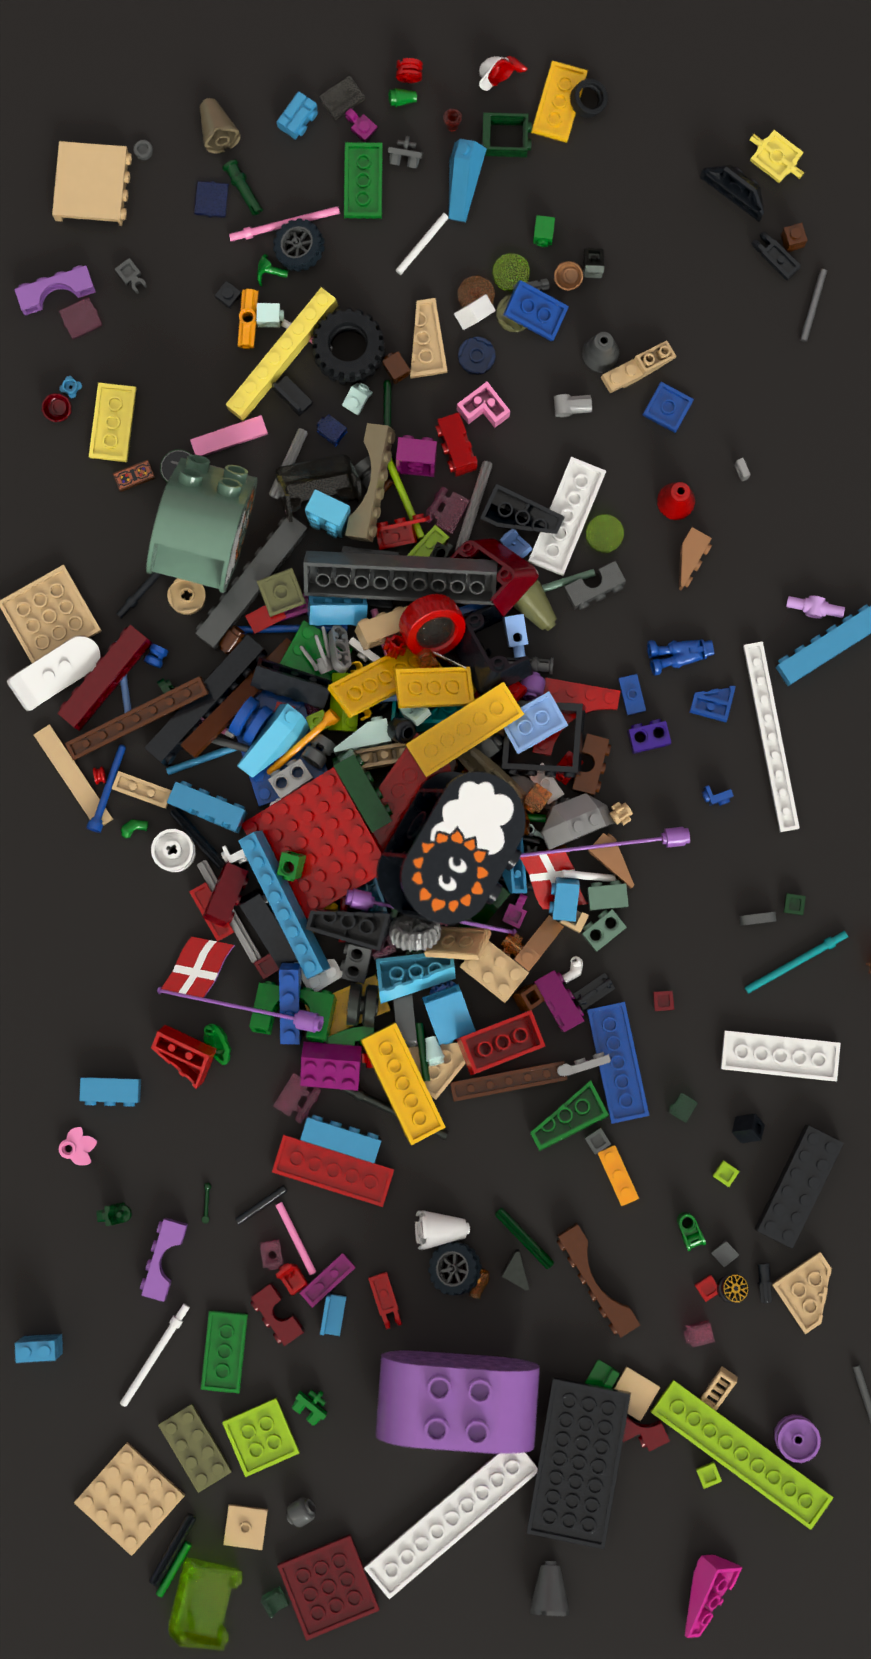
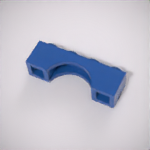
M282 963L279 968L280 1014L294 1016L300 1010L302 974L299 963ZM280 1018V1044L300 1045L303 1037L302 1030L296 1029L293 1020Z

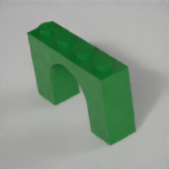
M271 981L259 982L254 1008L276 1013L280 1008L279 986ZM303 987L300 990V1002L310 1008V1012L319 1013L324 1018L323 1027L320 1032L307 1031L306 1037L310 1042L328 1043L337 1001L335 995L330 991L322 990L321 992H315L308 987ZM252 1012L249 1025L251 1031L271 1035L275 1016Z

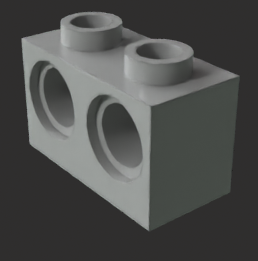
M295 758L286 764L287 767L282 771L277 769L270 774L271 778L268 781L280 799L314 780L301 759L296 760ZM296 768L303 769V775L299 778L293 776V771ZM281 778L287 780V785L284 788L277 787V781Z

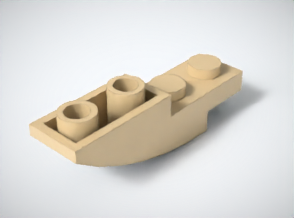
M666 340L635 356L631 361L603 374L601 379L608 391L612 393L646 377L676 358V355Z

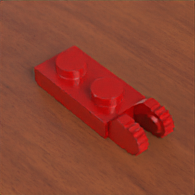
M387 1271L368 1277L386 1330L390 1329L391 1325L386 1315L390 1312L394 1313L397 1325H402L398 1312L399 1308Z

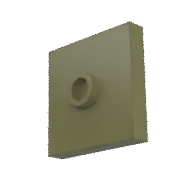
M293 568L256 581L270 617L306 604Z

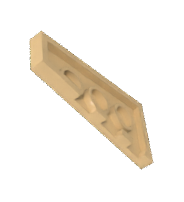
M435 298L418 300L416 303L410 379L447 373Z

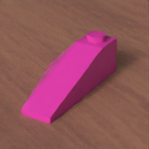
M702 1555L699 1558L693 1574L685 1637L701 1636L713 1618V1610L723 1603L724 1599L722 1597L727 1589L732 1590L742 1569L740 1565L716 1555Z

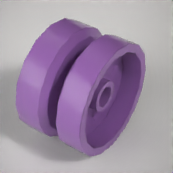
M796 1414L788 1415L782 1418L774 1429L776 1447L788 1460L803 1463L810 1461L817 1455L820 1449L821 1437L817 1428L808 1418Z

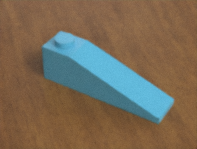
M288 703L280 704L237 767L250 777H254L284 755L305 736L310 729L308 722L301 713Z

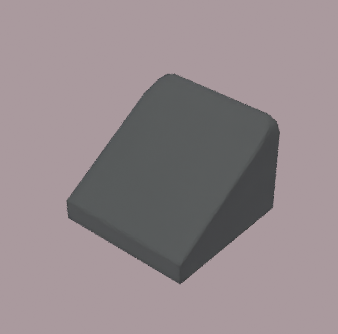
M723 1240L711 1252L723 1267L739 1256L726 1240Z

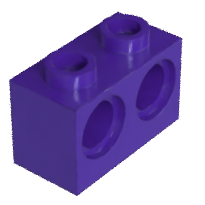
M661 719L652 720L650 725L642 726V723L632 725L631 729L627 731L632 754L671 744L667 722H661ZM653 730H662L663 737L656 738L653 735ZM635 734H643L644 742H637L634 738Z

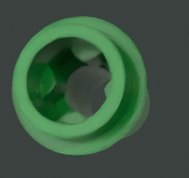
M398 88L389 90L390 106L398 107L417 102L416 91Z

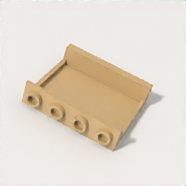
M59 141L52 212L55 221H63V218L113 221L118 222L119 226L123 225V220H126L127 210L124 208L125 201H128L126 183L130 182V172H127L128 165H131L132 156L128 152L127 146Z

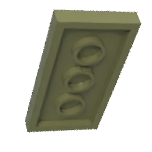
M193 1403L158 1424L198 1493L232 1472L231 1467Z

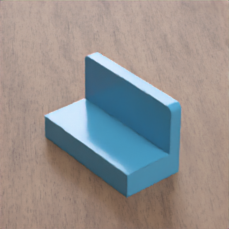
M327 1294L320 1335L340 1336L347 1296Z

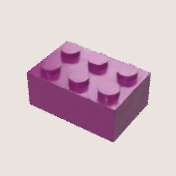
M404 435L403 438L398 437L396 454L398 474L434 477L437 441H433V438L423 437L422 440L414 439L410 435Z
M304 1041L301 1056L300 1086L358 1091L362 1046Z

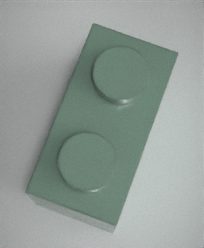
M621 880L610 881V885L604 886L602 882L591 883V887H587L589 911L629 906L626 883L622 884Z

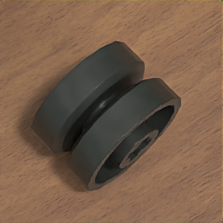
M351 983L346 1025L357 1026L360 1014H363V1026L374 1028L379 998H377L378 986L368 985L365 996H362V985Z

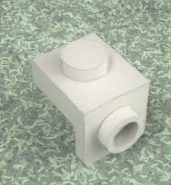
M226 845L222 847L223 852H221L225 863L229 862L233 865L239 863L241 865L248 861L243 850L231 855Z

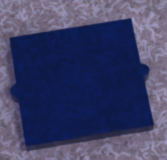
M198 181L194 214L206 215L209 218L212 216L226 217L229 185L215 183L214 181L211 183Z

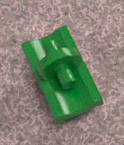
M300 1390L295 1397L296 1400L292 1409L298 1414L305 1407L311 1410L306 1420L314 1426L327 1416V1412L317 1404L319 1403L322 1407L325 1405L326 1401L321 1398L324 1392L320 1390L316 1394L310 1390L308 1395L313 1398L312 1400Z

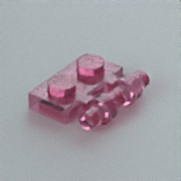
M441 487L439 492H436L435 500L431 507H428L426 510V516L430 515V520L426 522L431 523L433 517L437 518L438 521L435 525L452 535L470 500L455 492L449 498L445 496L448 489ZM441 502L446 504L442 513L437 511Z
M293 1073L273 1107L288 1116L295 1110L298 1112V1115L294 1120L302 1123L304 1118L308 1117V1111L313 1103L318 1101V1095L321 1090L314 1087L312 1092L307 1091V1086H300L301 1077ZM304 1095L305 1097H307V1100L304 1103V1105L300 1107L297 1104L300 1101L301 1097Z

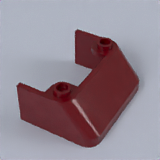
M489 538L464 542L450 558L479 559L483 555L489 560H495L501 568L496 578L502 587L490 600L504 617L537 581L538 571L533 565L496 539Z

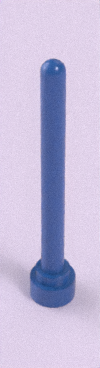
M123 744L118 746L97 810L86 826L87 829L97 833L102 831L103 821L101 819L126 750Z

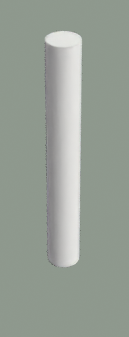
M571 870L561 871V877L604 882L616 880V876L612 874Z

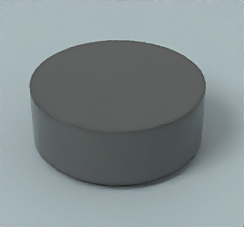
M147 140L137 141L134 145L135 156L140 160H148L153 154L151 143Z

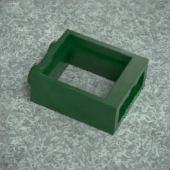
M483 112L482 146L487 148L485 156L527 157V151H531V139H528V132L532 131V121H528V114ZM523 125L522 147H490V126Z

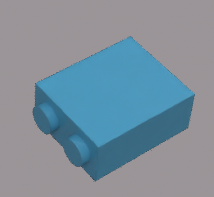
M458 984L422 997L439 1045L450 1044L454 1039L476 1032Z
M62 1334L23 1336L15 1342L16 1363L55 1361L63 1354Z

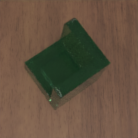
M681 1093L667 1112L686 1123L698 1103Z
M280 1586L263 1595L261 1603L270 1619L275 1616L276 1612L289 1605Z

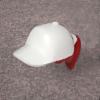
M507 56L506 58L490 57L480 66L479 73L482 79L479 82V86L482 90L488 91L491 87L507 80L514 70L525 72L528 68L512 56Z

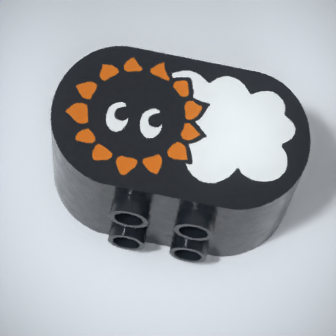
M443 772L427 779L414 797L378 861L377 882L386 901L405 916L442 924H455L466 921L475 916L484 907L485 903L492 904L502 889V885L498 883L505 869L509 871L514 868L521 856V851L517 847L523 838L526 821L524 807L517 792L505 780L485 772Z

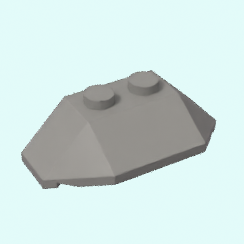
M587 793L553 806L541 831L548 850L614 824L615 822L609 814L608 806Z

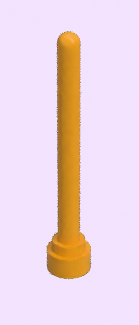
M331 708L326 711L323 720L267 769V774L270 775L277 769H280L327 726L335 725L339 722L340 718Z

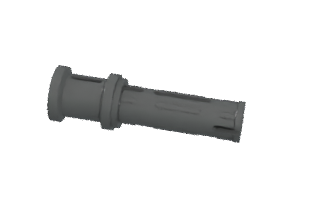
M535 656L533 659H529L533 672H549L553 674L554 657L540 659L538 656ZM521 658L506 659L508 660L509 664H511Z

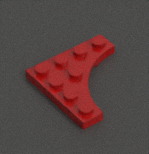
M545 678L544 694L550 691L557 703L584 704L586 707L585 713L597 710L618 709L619 690ZM563 714L568 724L576 719V714ZM563 729L535 744L532 753L551 756L554 744Z

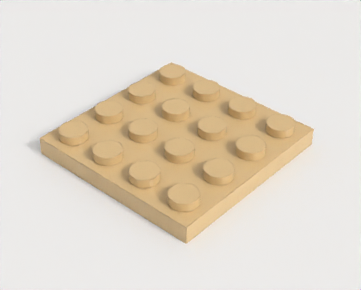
M64 565L0 600V608L31 663H34L72 637L87 636L91 638L102 631Z
M127 1442L76 1499L74 1504L132 1556L182 1500L185 1494Z

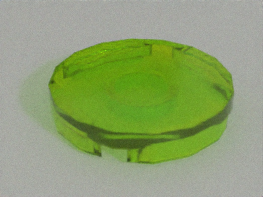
M508 253L502 255L493 266L494 282L505 291H513V285L517 284L519 280L525 283L529 280L530 268L528 262L518 254Z
M599 515L593 518L586 530V539L589 545L601 553H609L616 550L624 537V529L621 522L611 515Z

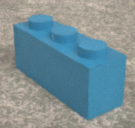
M308 596L307 615L309 625L357 626L360 620L367 618V599Z
M80 1078L79 1101H85V1105H96V1102H104V1106H116V1102H123V1106H135V1103L140 1102L141 1079Z

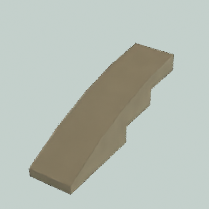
M476 747L457 757L469 772H485L500 777L514 788L520 799L526 794L505 771Z

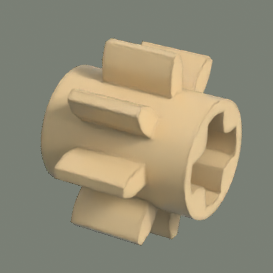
M617 802L611 806L613 811L609 814L617 825L622 823L624 826L631 821L630 816L633 815V812L626 803L621 805L620 802Z

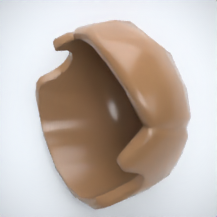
M573 261L563 262L556 268L554 280L561 289L573 290L582 283L583 271L580 265Z

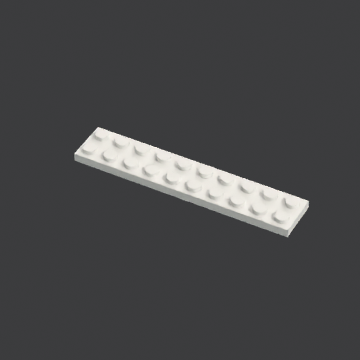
M526 1452L496 1454L364 1566V1569L390 1599L535 1476L538 1470L537 1465Z

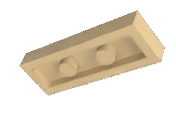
M118 771L112 786V790L165 809L168 806L167 800L172 791Z

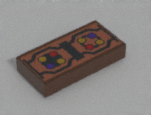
M148 460L113 473L120 492L155 479Z

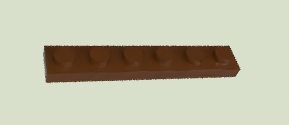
M564 1061L450 1082L453 1101L568 1080L566 1075L562 1077L557 1073L558 1067L565 1063Z

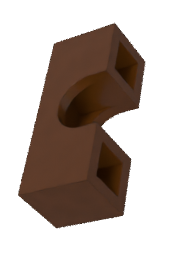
M586 734L582 754L589 756L593 760V769L589 772L581 771V775H575L571 791L582 794L587 793L591 796H594L595 792L599 793L602 783L598 781L600 774L604 775L607 764L603 763L605 755L609 756L611 745L608 744L609 739Z

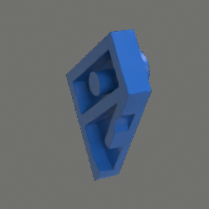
M736 686L694 693L689 713L727 722Z

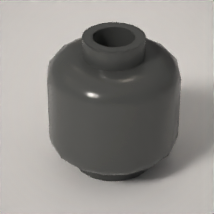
M301 1497L288 1505L286 1518L291 1525L294 1524L296 1527L301 1528L314 1520L316 1507L312 1500Z

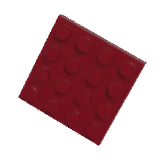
M351 1534L277 1565L306 1641L380 1610Z

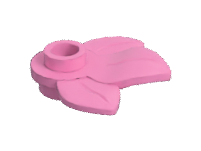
M82 1127L73 1128L68 1132L66 1140L60 1143L59 1153L62 1157L71 1159L76 1165H88L91 1163L88 1153L94 1149L97 1140L91 1136H83ZM67 1145H70L72 1147L71 1152L66 1151L65 1148Z

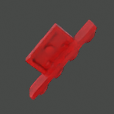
M421 513L413 515V519L406 520L403 517L395 519V523L388 524V521L377 523L376 536L379 549L382 550L417 542L413 524L430 520V515L424 516Z

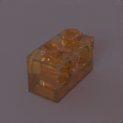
M534 783L522 800L525 803L523 807L531 813L535 811L540 813L552 796V793L538 783Z

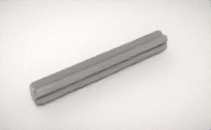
M299 428L269 492L272 498L278 499L307 437L308 433L304 429Z

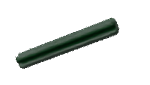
M503 1208L496 1211L495 1216L546 1269H549L554 1264V1261Z

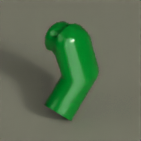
M130 820L121 827L122 837L130 838L132 832L136 829L147 831L149 822Z

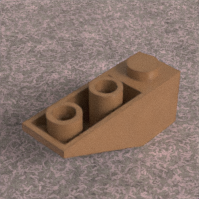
M693 527L680 548L679 590L681 591L684 586L688 588L693 579L690 576L693 570L698 571L703 561L700 560L702 554L707 555L712 547L709 544L712 538Z

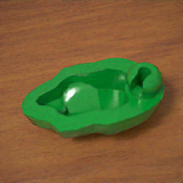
M217 1024L206 1025L204 1027V1043L216 1048L214 1058L221 1065H226L230 1061L231 1052L227 1035Z

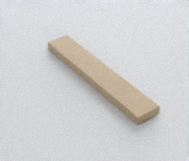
M49 724L35 733L34 736L91 820L95 815L100 798ZM106 807L101 819L103 826L113 820Z

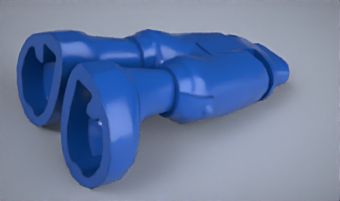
M701 639L679 642L674 640L667 646H658L654 640L647 642L649 658L666 654L673 655L670 658L650 660V668L654 676L660 675L665 667L680 668L683 665L705 660L707 656L714 655L712 640L704 641Z

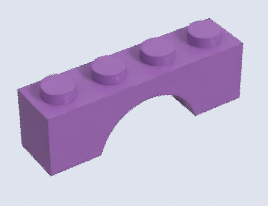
M82 265L75 266L67 272H57L49 278H39L31 284L23 283L14 289L24 315L42 310L45 298L54 290L66 289L73 292L78 298L96 292L87 266Z
M169 1218L159 1222L157 1228L159 1237L157 1241L154 1240L151 1252H154L152 1260H148L145 1269L148 1271L147 1278H143L140 1289L143 1290L142 1296L163 1302L166 1300L172 1280L163 1272L162 1257L168 1248L183 1243L188 1224Z

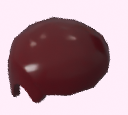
M53 393L46 396L43 400L42 412L48 420L61 422L69 417L72 405L63 394Z

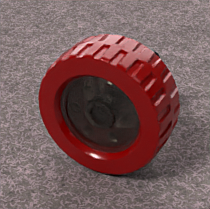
M442 594L423 596L415 601H411L412 603L402 613L399 621L401 636L408 649L419 657H437L433 651L440 655L446 654L455 648L464 636L466 629L465 619L456 602L448 596Z

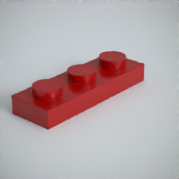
M206 882L189 891L202 915L212 895V891ZM205 919L217 942L235 933L229 922L222 927Z

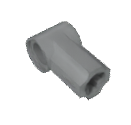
M568 394L554 396L555 416L568 417L576 413L592 412L591 395L570 396Z

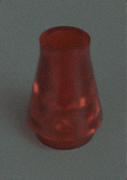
M448 109L444 113L443 120L448 130L456 131L462 121V115L457 109Z

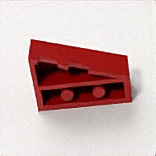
M460 413L437 419L438 425L435 426L438 437L442 436L444 443L441 446L444 455L448 454L450 461H447L450 472H454L455 477L477 470L478 461L476 456L473 455L472 445L468 440Z
M164 1025L157 1031L151 1047L168 1064L171 1063L182 1077L185 1076L193 1083L192 1086L195 1089L204 1083L217 1050L167 1025Z

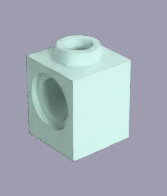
M257 303L258 327L281 328V321H284V310H281L280 303Z

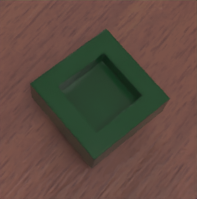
M786 893L783 913L803 915L806 896Z

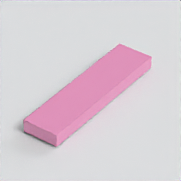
M262 415L193 438L190 441L195 455L204 457L267 435L268 432Z

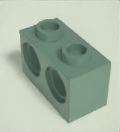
M607 909L597 916L599 918L597 922L593 924L591 921L582 928L584 930L582 936L595 952L627 928L613 909L609 912ZM607 918L615 920L614 928L609 929L606 927L605 921ZM592 930L600 932L599 940L594 941L591 939L590 933Z

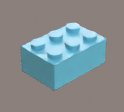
M315 489L305 508V513L312 528L316 530L321 528L326 530V534L333 538H337V536L342 538L347 528L351 510L349 505Z

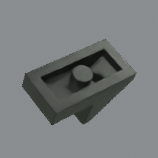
M585 248L584 277L602 278L604 273L603 249Z

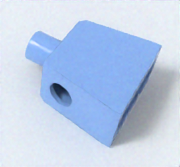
M524 614L502 617L507 645L509 648L513 647L514 658L526 656L524 645L528 644ZM515 633H518L520 636V640L517 642L514 641L513 637Z

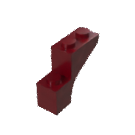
M627 1416L623 1442L641 1434L638 1439L643 1448L647 1446L649 1452L670 1442L660 1420L651 1424H639Z

